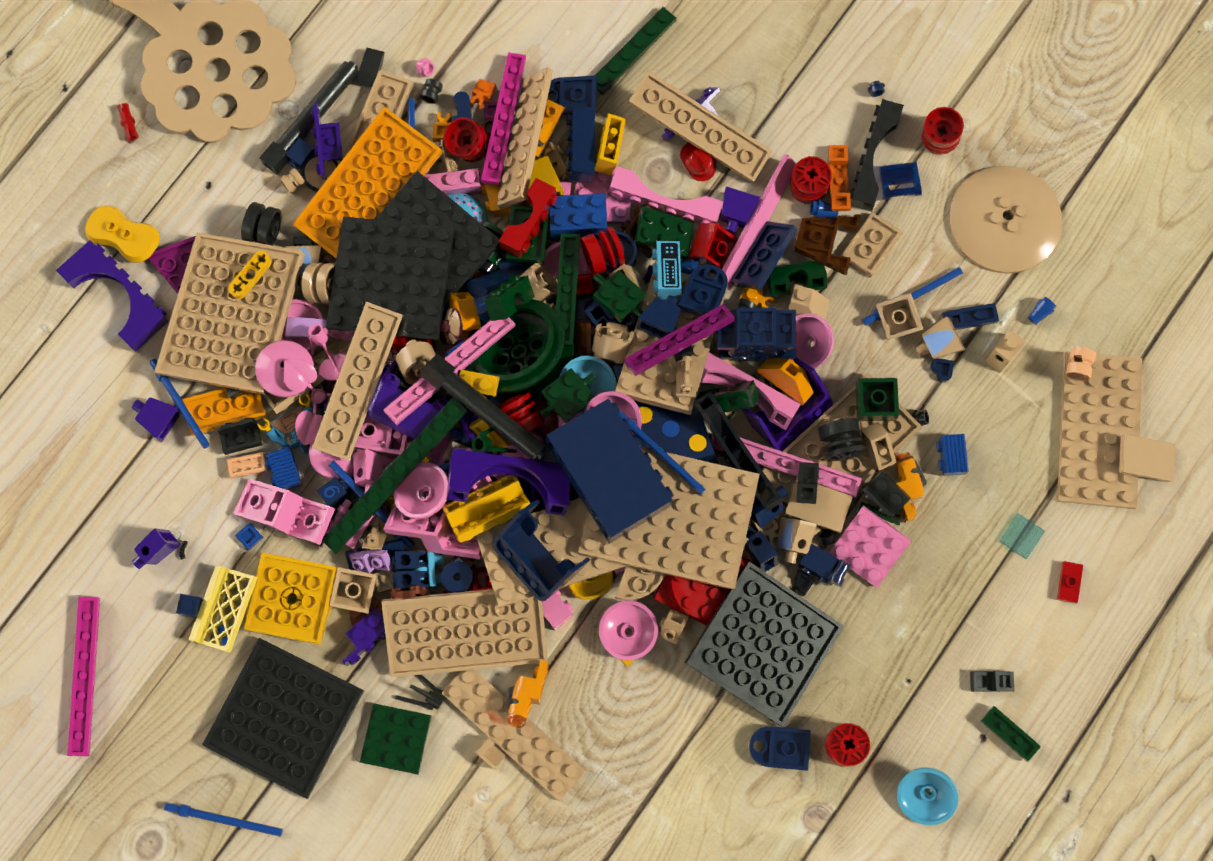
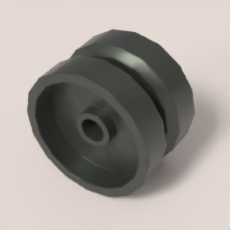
M252 202L243 218L241 228L242 240L273 246L281 227V210L274 207L266 209L264 204Z

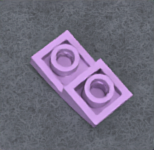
M287 317L285 336L309 339V328L312 325L320 324L324 329L326 328L327 320Z
M367 550L349 555L355 571L371 573L374 569L389 571L393 567L387 550Z

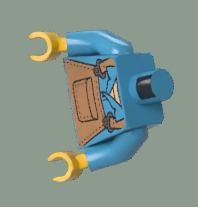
M306 393L308 398L306 401H302L299 396V403L301 405L273 422L269 423L264 417L263 419L266 421L265 426H260L257 422V426L261 430H265V434L274 443L284 448L289 446L292 449L300 446L304 454L309 452L310 444L303 445L296 434L295 422L297 416L304 410L313 414V404L310 403V395Z

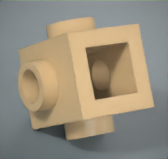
M671 608L667 618L663 617L658 626L661 629L658 637L677 644L679 638L684 639L688 630L685 625L689 616Z

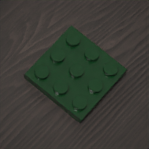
M373 703L360 763L419 775L432 715Z

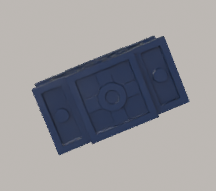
M737 308V310H729L734 315L735 321L717 331V349L719 350V358L721 360L765 362L767 358L791 360L796 358V310H776V308Z

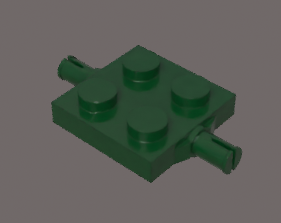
M619 270L608 279H604L598 272L593 276L592 279L601 285L592 297L596 302L620 322L633 313L638 318L643 311L639 308V305L647 296L641 288Z
M570 368L541 391V395L546 399L548 407L541 411L540 415H543V418L546 419V417L554 412L560 416L564 423L569 421L587 407L588 403L595 397L588 387L590 383L596 380L595 375L590 373L582 379Z

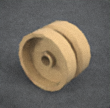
M310 263L305 268L302 276V291L307 302L330 305L336 263Z

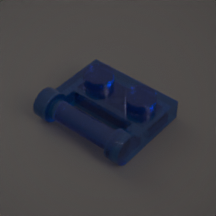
M917 162L880 166L879 173L884 200H890L891 197L922 195ZM913 183L914 187L889 189L890 185Z

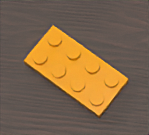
M222 388L183 399V403L203 434L217 430V427L222 426L224 423L239 422L243 418H254L256 420L267 417L262 394L252 395L246 393L231 399L227 396V388ZM189 427L191 436H195L193 431Z

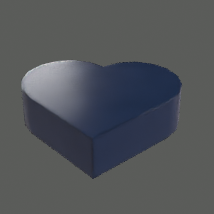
M940 358L934 359L930 369L937 375L939 381L947 382L952 377L954 361Z

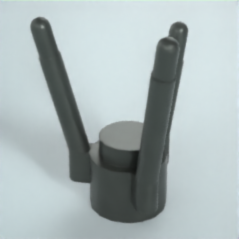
M423 675L417 676L433 691L430 690L427 693L412 684L410 688L425 696V701L428 703L398 695L395 696L397 700L423 706L430 710H433V708L438 710L445 698V695L442 694L443 691L436 688Z

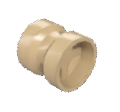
M295 168L291 169L288 175H283L279 178L289 193H292L295 187L301 186L305 182Z

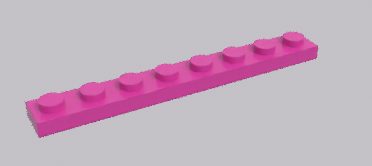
M508 52L481 183L500 186L526 55Z
M99 597L78 598L67 756H90L100 611Z

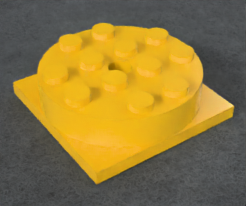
M261 552L256 573L258 578L250 598L243 630L321 645L326 622L333 609L329 605L338 567ZM297 595L299 601L290 605V597Z

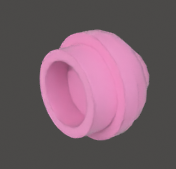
M427 58L419 60L416 63L417 73L423 77L431 76L434 72V64Z

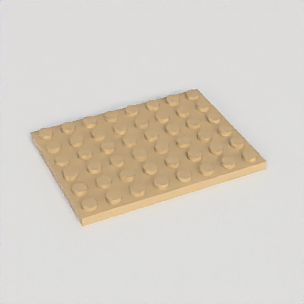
M197 232L154 372L157 375L265 395L266 391L261 387L256 377V360L265 347L274 342L281 341L305 257L304 251ZM256 252H267L272 259L269 269L244 298L235 299L228 290L229 284ZM265 258L259 259V261L263 263L266 261ZM255 271L246 273V279H252L255 276ZM238 287L235 288V291L240 292L242 290Z
M640 446L642 452H647L652 460L650 464L653 469H657L662 475L663 480L661 481L663 485L671 489L674 495L671 506L610 544L588 511L578 554L734 590L760 474L667 453L706 489L700 495L650 448Z

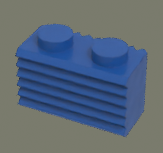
M965 434L941 435L939 441H936V450L940 452L941 460H938L939 471H942L943 476L966 475L969 472Z
M289 446L267 453L268 459L265 462L268 470H272V486L286 490L302 486L293 451Z

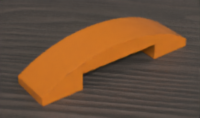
M829 145L828 165L832 171V179L829 185L832 211H851L847 145Z

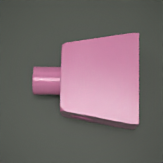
M368 449L354 453L355 484L365 487L366 493L383 474L382 467L393 459Z

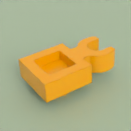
M441 112L437 113L439 123L434 122L433 142H441V139L444 140V132L451 122L450 112L447 113L446 118L441 117Z
M744 288L740 298L748 299L756 305H760L761 308H770L765 303H774L775 301L771 296L764 297V290L762 289L760 291Z

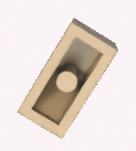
M879 422L861 430L865 445L879 471L896 463L889 434Z

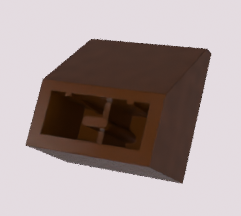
M575 318L573 359L580 356H594L592 337L595 335V325L591 323L590 318Z

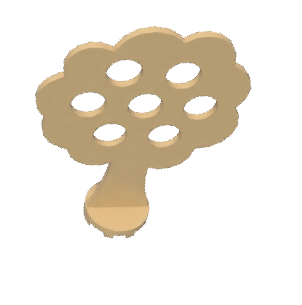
M108 0L113 6L120 7L135 15L161 35L152 39L145 46L142 53V63L145 72L141 80V90L147 102L155 107L156 117L161 125L170 132L180 134L192 131L198 139L204 142L215 143L221 141L228 135L231 127L239 130H249L262 125L270 115L272 104L286 100L295 90V72L289 64L292 55L291 43L282 30L268 25L265 13L253 1L230 0L223 5H219L213 0H191L179 10L170 0ZM209 23L220 26L223 30L221 41L215 45H205L202 43L198 36L202 26ZM243 32H254L259 36L261 43L257 51L246 54L237 49L236 40ZM178 51L188 53L193 61L191 68L181 74L174 73L168 67L169 57ZM217 59L224 60L230 66L229 76L220 82L210 80L205 72L206 66L211 61ZM251 67H260L268 74L267 83L260 89H250L243 82L244 73ZM184 87H192L199 92V103L192 109H181L175 103L176 93ZM228 95L236 100L237 110L232 116L222 118L213 112V102L219 96Z

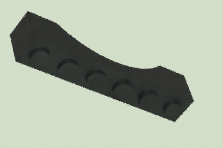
M882 99L880 105H876L874 116H877L876 121H872L869 132L872 133L871 138L866 139L864 149H867L865 155H861L859 162L862 168L860 172H856L854 179L857 185L850 192L851 206L872 212L879 191L873 171L874 153L880 142L897 128L904 105Z

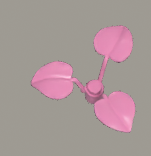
M315 324L308 330L311 343L309 354L311 356L315 354L314 343L315 345L323 346L329 359L321 363L319 373L325 380H337L346 355L343 353H339L334 357L331 355L326 346L328 335L336 340L341 338L344 341H348L353 338L355 332L331 330L329 332L327 328L323 329L320 324Z
M286 359L284 361L283 376L286 386L295 392L304 391L308 386L310 389V399L314 402L313 414L304 410L297 416L295 422L296 434L303 445H308L315 441L323 419L322 415H316L317 404L323 403L326 397H331L332 393H325L320 387H312L310 383L317 379V372L310 363L300 359Z

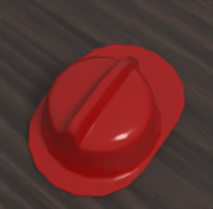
M689 142L682 147L680 158L690 176L697 181L711 179L716 172L717 165L715 159Z

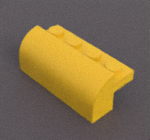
M507 475L470 493L467 502L453 501L443 506L442 509L457 540L461 543L471 540L482 532L489 531L498 524L506 523L520 510L528 506L530 501L525 496L516 476Z

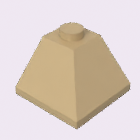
M795 284L788 310H796V316L812 313L825 319L830 300L814 289Z
M338 567L329 606L369 614L377 575Z

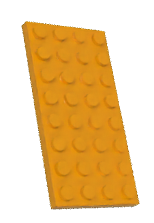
M384 106L292 225L337 259L343 217L376 219L416 171L420 172L423 176L426 175L443 153V150Z

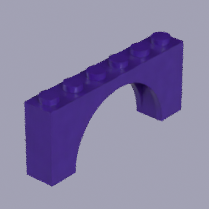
M89 240L56 271L73 288H76L85 281L96 278L111 279L125 287L130 298V314L127 323L118 335L136 352L169 322L165 317L167 313L160 306L156 308L152 304L155 301L147 293L143 295L140 292L142 287L135 280L131 283L127 279L130 275L123 268L119 270L115 266L118 263L110 255L106 257L103 254L105 250L98 243L94 245Z
M465 449L452 450L446 500L467 502L471 488L479 480L495 474H510L528 481L537 489L544 501L545 513L565 516L569 507L570 481L559 463L545 462L543 460L533 461L523 457L515 458L502 454L494 455L485 452L466 451Z

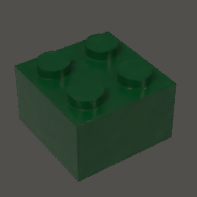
M858 378L855 384L858 421H896L899 417L897 378Z

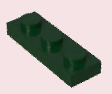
M992 706L980 720L1026 762L1041 747L995 706Z

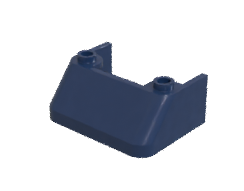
M537 499L520 510L493 540V547L529 591L539 601H546L575 577L590 559L587 557L577 565L569 559H564L560 563L555 560L534 535L538 524L531 512L540 503Z

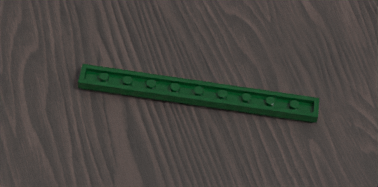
M453 397L324 537L322 542L335 554H338L469 410Z

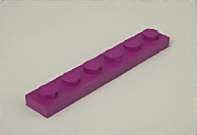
M722 304L624 359L625 364L637 376L734 322V315Z

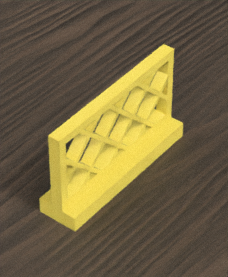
M216 565L188 640L231 653L258 577ZM234 575L235 582L229 585L231 578ZM246 579H250L247 587L243 589L241 583ZM237 587L239 593L232 596L231 590ZM227 594L228 601L223 603L225 595ZM241 598V605L236 608L235 601ZM230 605L232 612L226 615L224 609ZM220 612L222 619L216 622L218 614ZM234 617V624L230 627L228 620ZM224 624L225 631L219 634L217 628ZM213 631L215 638L209 641L211 633ZM227 636L228 640L226 646L224 647L222 645L221 639Z

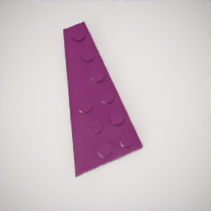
M196 236L156 250L148 258L177 294L179 293Z

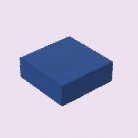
M251 523L235 535L248 550L252 549L264 538Z

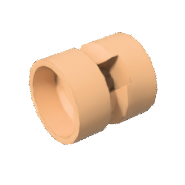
M1073 347L1069 356L1071 362L1067 364L1066 376L1074 380L1089 381L1093 371L1091 366L1095 363L1096 352L1084 347Z

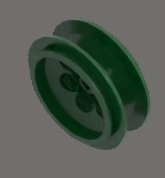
M535 299L530 300L527 304L515 306L517 311L509 317L515 323V327L466 367L471 372L500 377L496 396L502 397V402L517 394H524L526 392H529L531 397L524 401L525 404L544 398L541 395V391L559 378L565 365L573 360L574 344L573 347L564 346L565 329L561 318L552 307ZM480 319L481 327H483L485 324ZM473 329L472 331H470L468 338L471 337L479 329Z

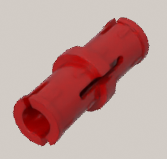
M121 103L123 108H121L120 104L117 106L121 117L120 124L124 127L128 141H134L133 136L137 140L139 136L129 105Z

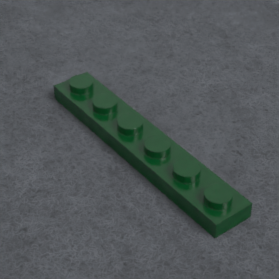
M662 7L596 74L597 91L604 95L676 22V17L666 8Z
M561 233L556 312L561 318L565 329L564 346L573 347L580 234Z

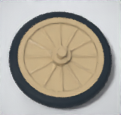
M312 155L303 164L301 175L306 186L318 192L339 164L336 161L325 162L326 180H322L321 176L317 175L316 164H319V157Z

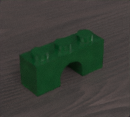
M811 261L775 267L767 279L771 298L790 295V286L795 283H802L807 288L814 290L827 289V272L824 265Z
M517 274L509 277V281L500 284V288L492 290L490 295L484 299L491 321L508 319L517 311L515 306L527 304L535 297L528 275L520 277Z
M752 380L738 383L732 389L724 392H719L718 388L702 391L696 398L698 400L710 392L724 413L754 407L759 399V394L755 382Z

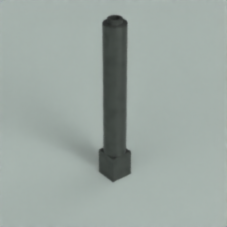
M344 61L278 141L276 143L273 141L259 157L264 166L275 174H279L288 162L285 154L299 138L303 140L315 126V121H312L311 110H314L313 104H318L321 119L358 75L359 72L357 71L358 67L352 61Z
M438 353L425 365L420 376L439 390L442 387L533 461L536 458L540 460L547 452L544 449L546 447L545 444L454 372L456 368Z

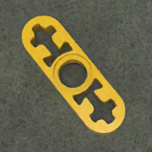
M256 252L229 284L228 290L235 299L244 298L269 269L272 259L267 252ZM260 258H262V259L265 258L266 261L263 263V262H260L259 259H260ZM255 271V276L252 279H246L247 272ZM238 287L242 290L240 292L235 291V288Z

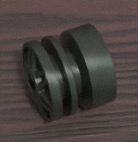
M846 418L818 427L820 441L830 442V444L823 447V452H829L824 456L825 461H845L866 451L865 447L860 445L863 439L853 438V436L860 433L858 419Z

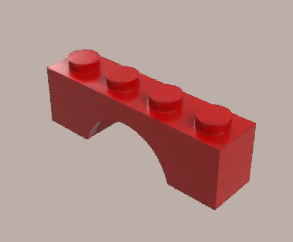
M535 178L527 192V200L532 205L533 212L526 222L520 225L507 226L499 240L501 249L519 258L528 251L531 238L536 237L540 228L538 226L548 216L549 207L553 206L557 201L556 187Z

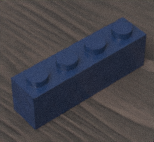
M573 107L571 114L567 115L566 125H569L566 135V141H569V146H567L566 157H569L566 173H569L570 181L591 183L595 174V110Z

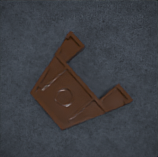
M855 214L853 217L846 218L844 215L832 219H826V217L802 218L795 244V252L843 275H847L851 258L834 255L832 250L837 230L857 232L861 215Z

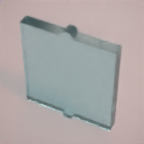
M1017 513L999 541L1009 547L1011 552L1015 551L1027 559L1045 530L1035 525L1033 520L1029 521Z

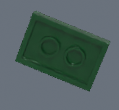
M511 205L509 225H520L526 222L533 212V207ZM549 213L544 222L541 221L538 226L540 228L536 237L531 238L528 251L523 253L521 258L506 252V261L544 263Z
M643 206L640 208L634 243L656 249L657 241H680V258L686 259L689 256L694 223Z

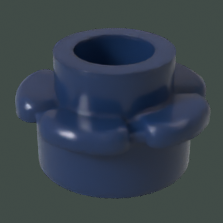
M873 81L867 89L868 93L872 97L882 95L885 92V84L880 81Z

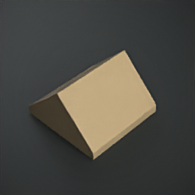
M911 293L899 295L876 304L888 340L923 330Z

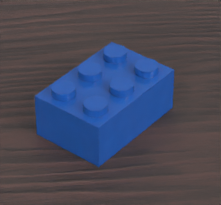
M606 194L558 196L553 206H550L551 240H561V233L580 234V238L592 233L596 238H599L600 230H603L606 234Z

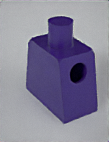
M726 186L721 221L727 223L725 230L735 234L737 227L744 228L760 197Z
M152 397L148 398L146 403L137 399L132 405V409L138 412L135 420L160 442H163L181 415V412L175 406Z
M154 528L135 547L134 550L138 556L132 560V563L138 569H141L145 564L156 565L181 544L170 530Z

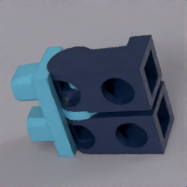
M395 551L391 554L392 572H395L392 574L393 589L402 588L403 590H410L412 586L432 589L443 584L441 580L442 573H435V567L444 565L443 555L425 551Z

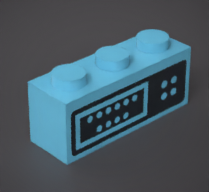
M657 241L656 249H652V260H656V264H653V276H656V280L653 281V292H657V298L666 300L668 295H672L680 300L682 290L680 241Z

